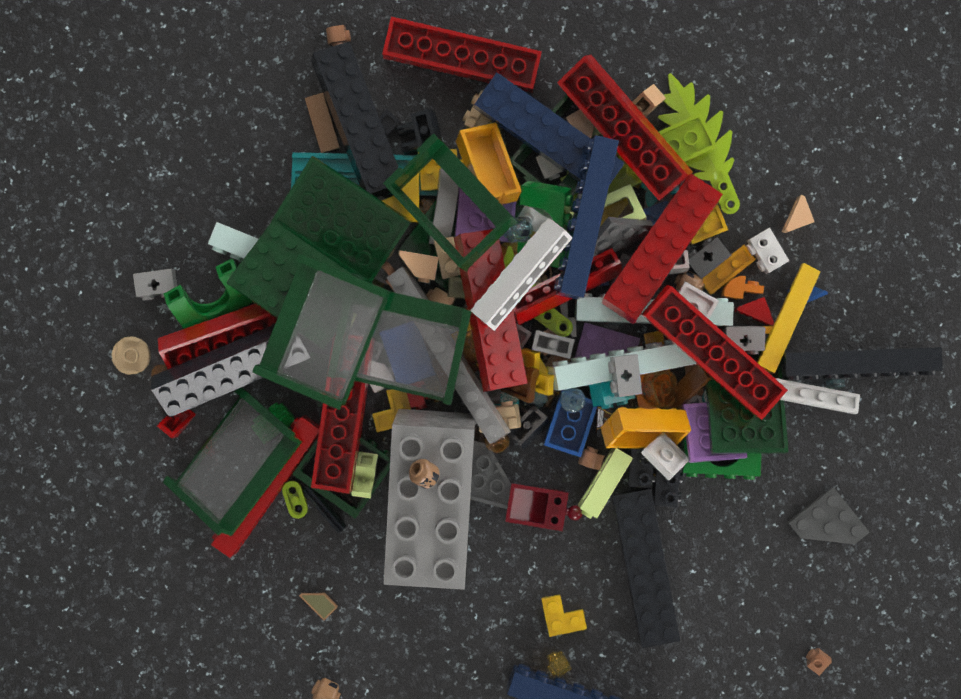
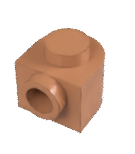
M344 25L326 28L328 45L336 46L351 41L350 31L346 30Z
M587 446V449H583L578 464L600 470L604 455L598 453V449Z
M819 648L811 649L806 656L807 667L819 676L832 662L831 657Z

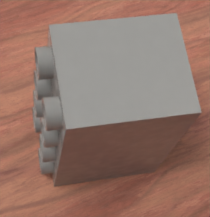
M398 409L392 424L384 585L465 590L475 419L471 413ZM419 459H426L439 468V479L429 489L421 488L409 478L411 464Z

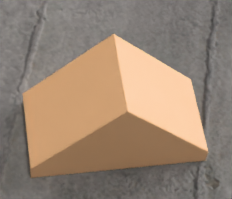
M800 195L797 197L782 232L787 233L814 222L805 196Z

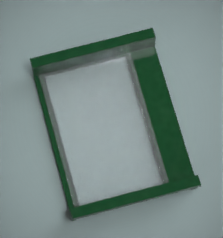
M299 253L296 260L300 262L261 362L254 366L252 373L340 410L348 400L390 294L384 288Z
M347 283L327 377L347 379L379 300V295ZM388 291L387 293L390 294L355 381L443 401V404L451 405L471 317L470 309Z
M242 387L234 390L240 397L178 480L166 476L163 480V483L217 535L224 533L232 536L302 443L289 427Z

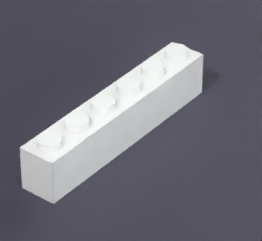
M548 218L541 224L534 236L527 241L523 249L515 255L508 267L501 272L497 280L489 286L481 299L475 303L471 312L495 331L570 242L572 237L557 223Z

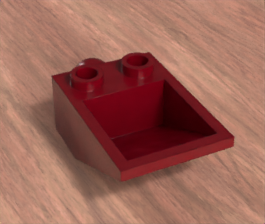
M511 483L505 522L563 531L565 515L571 520H579L582 517V509L577 505L566 508L568 491ZM557 497L561 499L559 505L554 503V499ZM552 517L558 518V522L556 524H553L551 522Z

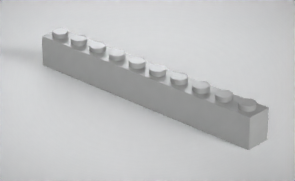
M401 267L386 277L396 293L428 300L407 267ZM414 322L449 377L456 346L452 336L445 328ZM462 354L455 389L490 444L494 443L511 431L488 394L483 392L480 381Z

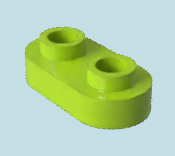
M294 480L287 482L283 486L282 493L288 512L293 518H302L308 512V504L302 486ZM290 487H295L296 493H291ZM296 505H300L302 507V511H296Z

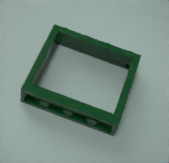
M361 432L360 443L388 462L374 481L373 494L390 470L391 452L386 449L382 451L378 448L379 444L371 438L366 440L362 437L363 433ZM318 438L292 473V475L309 487H311L312 475L304 471V468L316 453ZM312 488L354 518L358 516L369 498L363 497L356 507L334 491Z

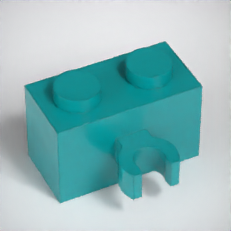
M611 381L589 385L593 407L601 406L602 409L612 408L613 403H617V406L628 404V400L634 399L635 395L616 397L611 392Z

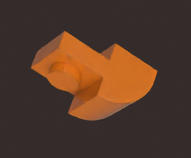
M738 276L732 278L724 285L721 297L740 300L743 299L744 293L760 295L763 294L764 286H760L757 281H747V284H745L746 276Z

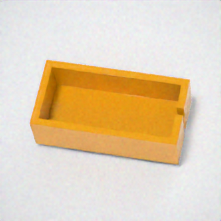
M497 123L460 130L456 143L464 165L502 205L517 201L522 191Z
M620 407L601 426V431L606 448H646L662 432L677 445L691 432V427L686 410H677L676 408L669 410L660 408L644 409L642 407L627 409L626 407Z

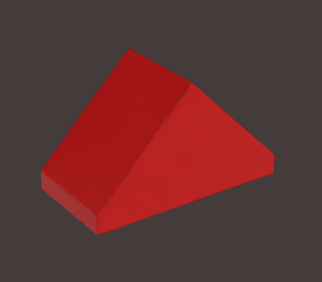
M765 297L740 305L734 310L767 326H773L774 324Z
M189 409L170 418L167 415L157 427L169 437L176 438L196 414Z

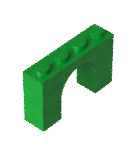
M527 181L521 185L520 205L545 210L550 214L553 221L569 234L567 225L569 220L572 219L570 210L574 201L572 188ZM525 236L518 241L517 254L532 237ZM561 251L549 266L558 268L559 261L564 257L565 251Z
M233 258L215 267L219 279L226 288L224 294L215 302L208 304L196 303L190 299L181 285L163 293L166 305L183 329L237 311L252 303L250 299L226 283L238 267Z
M685 436L682 439V451L688 456ZM747 454V458L734 459L731 463L723 466L714 465L710 461L689 463L688 461L681 468V472L686 473L687 477H697V474H705L707 478H716L717 475H724V478L736 479V475L743 476V479L755 480V476L761 477L762 454Z

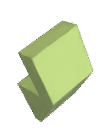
M359 451L352 496L371 499L378 454Z

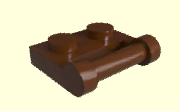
M524 366L527 384L503 388L501 391L531 403L534 402L536 379L539 376V370L534 367Z

